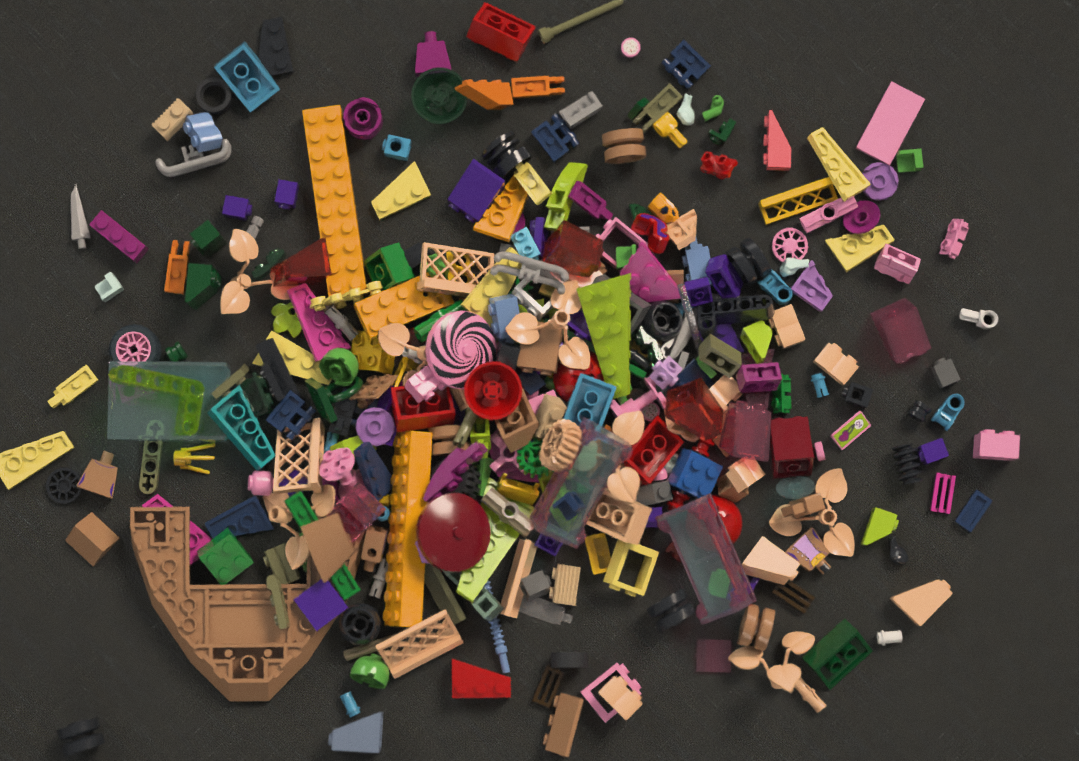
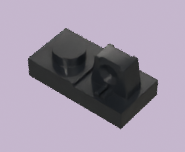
M351 397L343 401L336 402L334 412L338 420L330 423L329 432L348 436L357 400H350Z

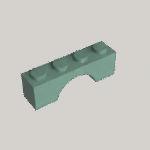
M443 571L458 586L462 571ZM483 586L472 602V605L482 617L490 622L504 610V607L485 586Z

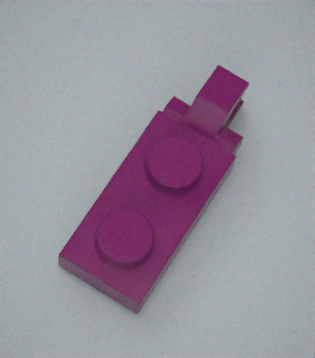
M576 181L568 198L596 219H611L613 214L605 208L607 205L606 201L583 182Z

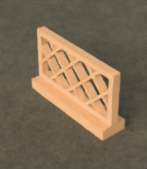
M424 242L422 243L420 281L417 282V290L467 297L479 283L477 278L482 274L485 276L487 270L489 271L494 266V253ZM427 248L433 249L438 255L432 261L427 255ZM447 251L451 252L455 257L450 263L443 256ZM464 254H468L473 260L468 266L460 258ZM481 257L488 258V266L485 269L478 261ZM438 258L446 266L441 271L434 264ZM456 261L463 267V270L458 274L451 266ZM474 263L481 271L477 276H474L469 269ZM429 266L436 273L433 278L426 277V269ZM446 269H449L454 276L450 281L446 280L442 275ZM465 271L472 279L469 283H464L459 277Z
M313 418L312 423H306L301 431L310 429V433L305 438L300 434L299 436L296 435L295 438L298 437L302 441L295 447L290 444L292 441L289 438L285 440L282 437V433L277 430L274 494L313 490L314 494L322 493L323 478L320 475V465L324 455L325 427L321 418ZM286 427L283 432H290V429ZM307 444L310 448L303 454L299 449ZM288 446L292 450L284 456L281 454V451ZM297 453L301 457L293 463L289 459ZM306 460L309 465L303 470L300 469L298 466ZM287 462L291 466L285 472L281 471L280 467ZM296 469L300 473L294 479L290 478L288 475ZM305 476L308 479V484L299 485L297 482ZM284 478L290 481L286 486L279 487V483Z
M519 539L501 602L504 610L499 614L513 618L518 616L524 595L519 584L522 578L529 576L537 549L535 543L530 540Z
M443 610L376 645V648L395 679L464 642L447 611ZM445 618L443 623H437L439 620ZM427 628L425 632H420V630ZM433 629H438L437 633L431 632ZM406 637H410L408 641H402ZM415 638H421L419 642H414ZM389 646H392L391 650H383ZM398 647H404L402 651H396Z

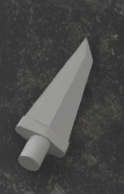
M75 185L70 195L71 240H77L78 248L85 249V239H90L91 236L77 185Z
M696 307L692 313L686 312L684 315L682 328L676 337L669 355L672 359L678 357L697 327H699L698 308Z

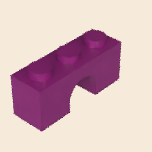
M102 210L89 224L135 263H138L149 250L142 242Z

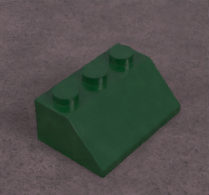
M188 263L185 302L193 309L201 307L218 292V287L222 285V276L219 275V272L212 265Z
M843 619L802 658L819 679L831 690L872 652V649L858 630L846 619Z

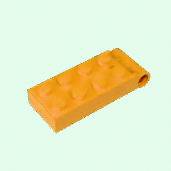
M429 272L426 273V277L433 278ZM417 276L358 301L353 306L368 339L372 340L378 337V331L381 327L392 323L407 325L455 303L452 295L417 290V282L420 281V276Z

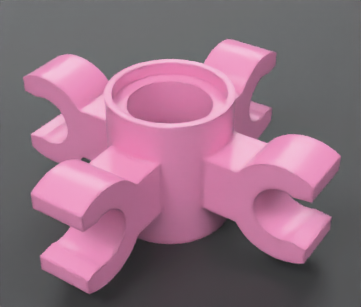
M497 434L492 436L490 439L501 450V456L490 465V468L496 472L504 463H513L519 470L516 458L518 457L517 450L514 451L515 455L512 458H506L504 451L508 447Z

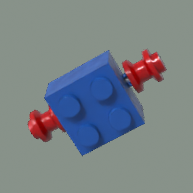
M705 434L698 439L697 447H692L691 450L682 448L668 478L669 484L679 489L678 491L672 490L671 493L674 497L672 501H667L666 503L669 505L668 509L679 514V511L684 512L685 509L682 505L685 500L690 499V497L686 496V493L697 499L708 501L723 466L707 459L709 457L707 450L709 446H714L715 443L712 442L710 436Z

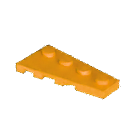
M514 175L505 185L502 193L495 198L491 207L485 211L481 220L474 225L473 231L510 242L529 197Z

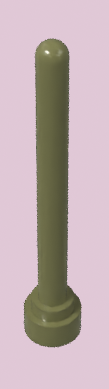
M613 0L553 28L543 27L538 30L539 36L543 44L551 41V38H554L553 35L622 5L623 0Z

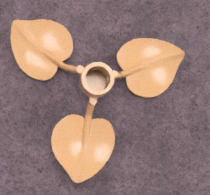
M234 229L229 242V252L233 259L238 262L245 261V264L237 272L238 276L232 278L223 288L220 301L221 314H239L246 311L250 304V298L244 289L255 285L272 284L271 293L274 297L280 300H289L287 290L298 286L294 275L290 271L279 269L273 273V280L251 282L250 277L243 274L250 262L249 259H255L258 256V245L249 233Z
M571 280L563 283L565 286L564 294H558V289L556 288L551 295V305L555 309H560L554 314L552 319L537 326L538 322L534 315L520 313L507 325L506 332L514 341L529 345L538 341L540 337L538 330L549 324H552L557 329L563 328L565 344L559 348V360L568 368L586 370L590 364V353L587 344L579 337H573L570 341L567 339L568 327L566 324L570 320L569 314L577 313L582 307L576 290L579 288L577 280Z
M392 323L381 327L378 331V340L382 349L389 355L399 356L403 353L405 347L417 351L418 358L423 361L417 367V371L411 370L406 373L403 378L404 386L409 378L419 372L423 366L428 365L426 346L423 345L418 348L406 344L410 338L408 329L400 323Z
M635 411L621 414L613 422V433L616 437L621 438L619 440L620 450H614L610 455L597 453L598 444L594 440L584 438L580 440L579 451H577L576 457L573 458L571 463L580 471H588L596 465L597 457L608 459L611 464L617 467L616 473L611 474L607 479L609 491L618 499L632 503L636 501L640 479L635 470L623 468L624 464L621 457L625 454L623 441L628 445H634L643 435L644 417L642 412Z
M840 468L825 472L816 482L815 492L821 493L822 498H825L824 502L827 507L819 511L818 516L794 518L791 515L783 518L781 508L790 506V504H784L776 509L769 520L770 527L775 532L784 536L798 534L802 530L800 521L819 520L820 523L829 525L830 531H827L823 536V543L828 551L834 555L853 556L855 547L853 533L850 527L844 523H837L834 526L837 514L831 509L832 507L828 500L834 503L839 502L847 494V483Z
M323 485L322 493L314 494L313 492L311 496L313 504L311 508L315 510L318 516L325 517L333 510L335 490L331 485ZM273 492L269 496H263L264 504L269 514V519L280 523L281 527H285L295 535V537H291L285 547L287 561L291 565V569L295 570L304 564L310 551L304 535L300 536L298 532L287 525L292 520V514L284 503V500L289 498V494H274Z
M797 631L786 634L782 639L783 647L788 648L785 653L783 666L776 665L769 669L765 660L761 658L763 651L754 649V646H744L735 650L728 657V661H731L738 668L746 670L756 668L761 662L771 681V686L775 689H784L791 693L795 684L800 679L801 671L797 666L787 664L789 653L791 651L795 654L807 652L813 646L815 637L810 633Z

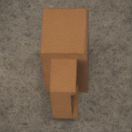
M819 492L790 501V506L781 508L783 518L791 515L797 518L824 510L825 505Z

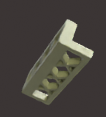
M425 563L424 582L440 611L446 610L454 625L466 619V615L441 570L430 563Z

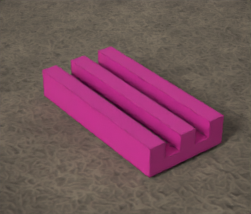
M936 473L930 511L950 514L956 476ZM940 478H943L939 508H935ZM950 479L947 504L945 510L943 509L946 493L947 480Z

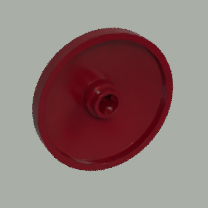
M449 493L437 496L426 504L419 515L416 526L418 547L424 558L440 570L458 572L473 567L483 558L490 542L491 532L488 517L481 505L467 495Z

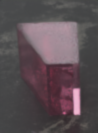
M906 298L870 313L890 358L896 364L905 363L909 358L915 355H923L926 353V350L931 349L918 310Z
M739 400L736 403L729 402L719 447L733 457L768 462L771 412L765 409V405L754 403V406H751L747 402Z

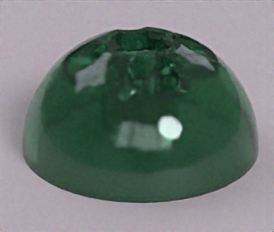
M443 67L432 68L422 73L416 79L411 93L412 104L416 112L424 120L434 124H446L457 119L465 110L468 102L466 96L455 90V87L461 85L462 81H464L462 77L453 70Z

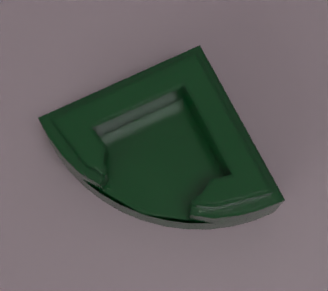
M646 97L642 98L633 106L627 116L633 120L650 101Z
M629 204L633 221L637 214L645 213L652 215L648 209L641 205Z

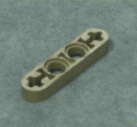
M151 420L146 426L139 488L148 495L155 493L158 488L165 426L159 420ZM155 423L161 428L160 431L156 432V437H160L159 441L149 439V436H154L151 426H155ZM152 442L158 444V450L155 453H150L148 450V445ZM149 461H153L156 464V469L153 472L146 470V464ZM144 474L155 475V479L150 478L153 488H150L149 491L143 486L148 482V477H144Z

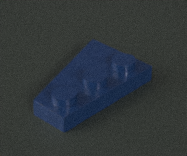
M363 442L353 452L370 503H377L392 490L391 474L370 442Z
M256 495L204 523L212 538H215L226 528L234 536L274 529Z

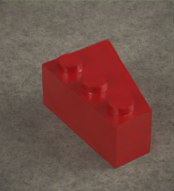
M452 658V698L511 697V677Z

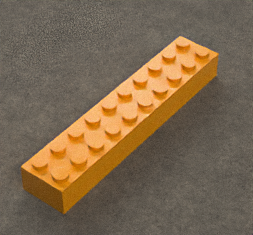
M340 105L302 110L328 296L330 297L336 293L344 294L355 288H360L361 291L366 290L367 282L342 108Z
M404 431L396 432L393 441L395 449L392 457L391 513L388 518L390 532L387 536L389 552L386 555L388 570L385 574L387 587L384 593L386 604L383 620L385 626L412 627L422 622L425 563L421 562L415 542L417 541L416 526L419 515L426 504H428L423 498L430 483L432 433Z

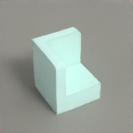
M112 272L106 274V279L95 286V289L101 296L100 298L104 302H107L124 290Z

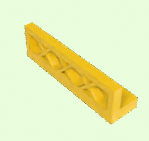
M830 177L760 200L758 204L765 224L767 225L837 200L838 198L833 187L834 184ZM829 188L832 198L825 200L819 197L821 190ZM810 195L814 197L812 205L807 206L801 203L803 196ZM791 201L796 203L795 210L789 212L783 209L785 202ZM770 207L778 209L777 216L769 219L765 209Z

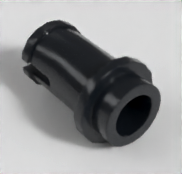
M637 349L630 351L629 363L632 362L643 369V371H646L652 361L638 353Z

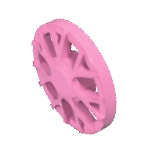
M785 228L779 231L772 241V251L781 262H785L787 253L792 254V258L802 259L808 250V242L805 235L795 228ZM788 231L790 238L785 239L783 232ZM795 232L800 235L797 240L792 238ZM777 238L784 241L782 245L776 244ZM804 241L805 247H798L797 242ZM782 248L784 253L779 256L776 250ZM796 250L802 253L799 258L794 254Z

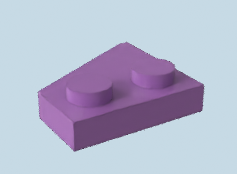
M811 260L808 264L809 267L804 269L791 290L799 298L819 312H822L833 295L829 288L825 286L823 277L819 275L815 268V263Z

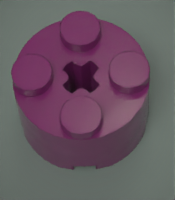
M365 97L358 98L348 103L344 110V123L352 136L358 139H372L381 130L383 125L382 113L379 106L373 100ZM366 115L367 120L361 122L360 117L363 118Z

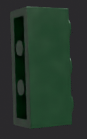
M206 220L190 233L193 238L191 240L192 244L202 255L206 253L211 257L227 244L209 220Z

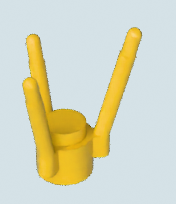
M403 356L394 374L398 375L394 387L399 386L405 371L409 372L413 369L417 371V367L420 364L415 363L413 359Z
M211 443L175 450L174 465L180 466V469L210 474L208 470L188 464H191V460H214V456H191V453L188 452L215 447L216 444Z

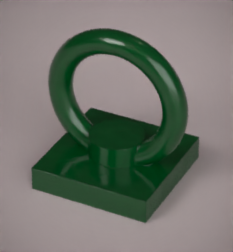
M356 377L351 383L355 384L354 386L342 393L332 395V391L342 386L336 385L333 382L324 388L323 385L313 378L305 380L318 414L330 423L338 420L332 404L355 395L363 386L362 379Z

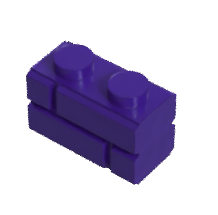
M725 254L709 259L705 270L721 299L738 297L743 286V281Z

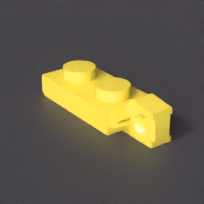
M520 162L515 166L517 170L514 172V176L536 205L541 204L553 194L528 162L524 164Z
M85 365L57 386L56 390L53 391L55 396L47 402L52 408L57 407L61 403L65 406L99 380L91 369Z

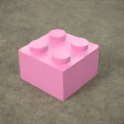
M985 429L980 431L979 434L974 435L973 458L1004 461L1019 459L1020 435H1014L1013 431L999 432V434H995V430Z

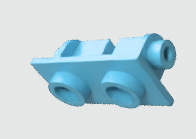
M525 227L514 233L511 239L519 255L539 260L538 256L541 254L528 228Z

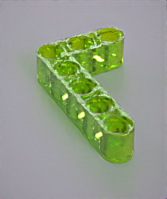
M128 365L115 366L110 370L109 378L115 384L180 397L175 424L176 433L180 436H191L198 431L204 397V385L202 382ZM118 370L123 372L122 379L118 377ZM137 374L141 375L140 383L136 380ZM155 378H158L160 381L158 387L154 383ZM174 381L177 383V390H174L172 387ZM191 385L195 387L194 394H192L190 390ZM188 404L192 406L191 413L187 409ZM185 423L189 425L188 432L184 429Z

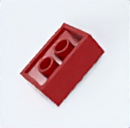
M485 2L473 18L466 37L475 43L489 48L491 51L498 52L508 59L517 62L523 54L536 26Z
M405 386L391 387L396 431L404 432L443 425H454L455 408L450 387L447 386L442 391L436 390L434 392L435 395L429 401L423 400L420 403L413 398Z
M657 415L645 428L641 439L636 444L631 445L621 457L624 467L631 468L638 473L640 486L650 484L684 441L677 434L669 431L666 423Z

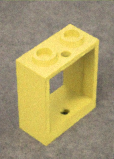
M618 539L603 582L609 583V588L620 591L621 588L625 589V594L636 597V594L644 596L659 552L642 545L626 543ZM628 550L645 556L634 587L618 581Z

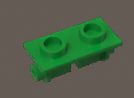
M781 374V383L776 391H772L771 407L773 408V414L790 413V409H792L791 396H785V392H791V378H789V375Z

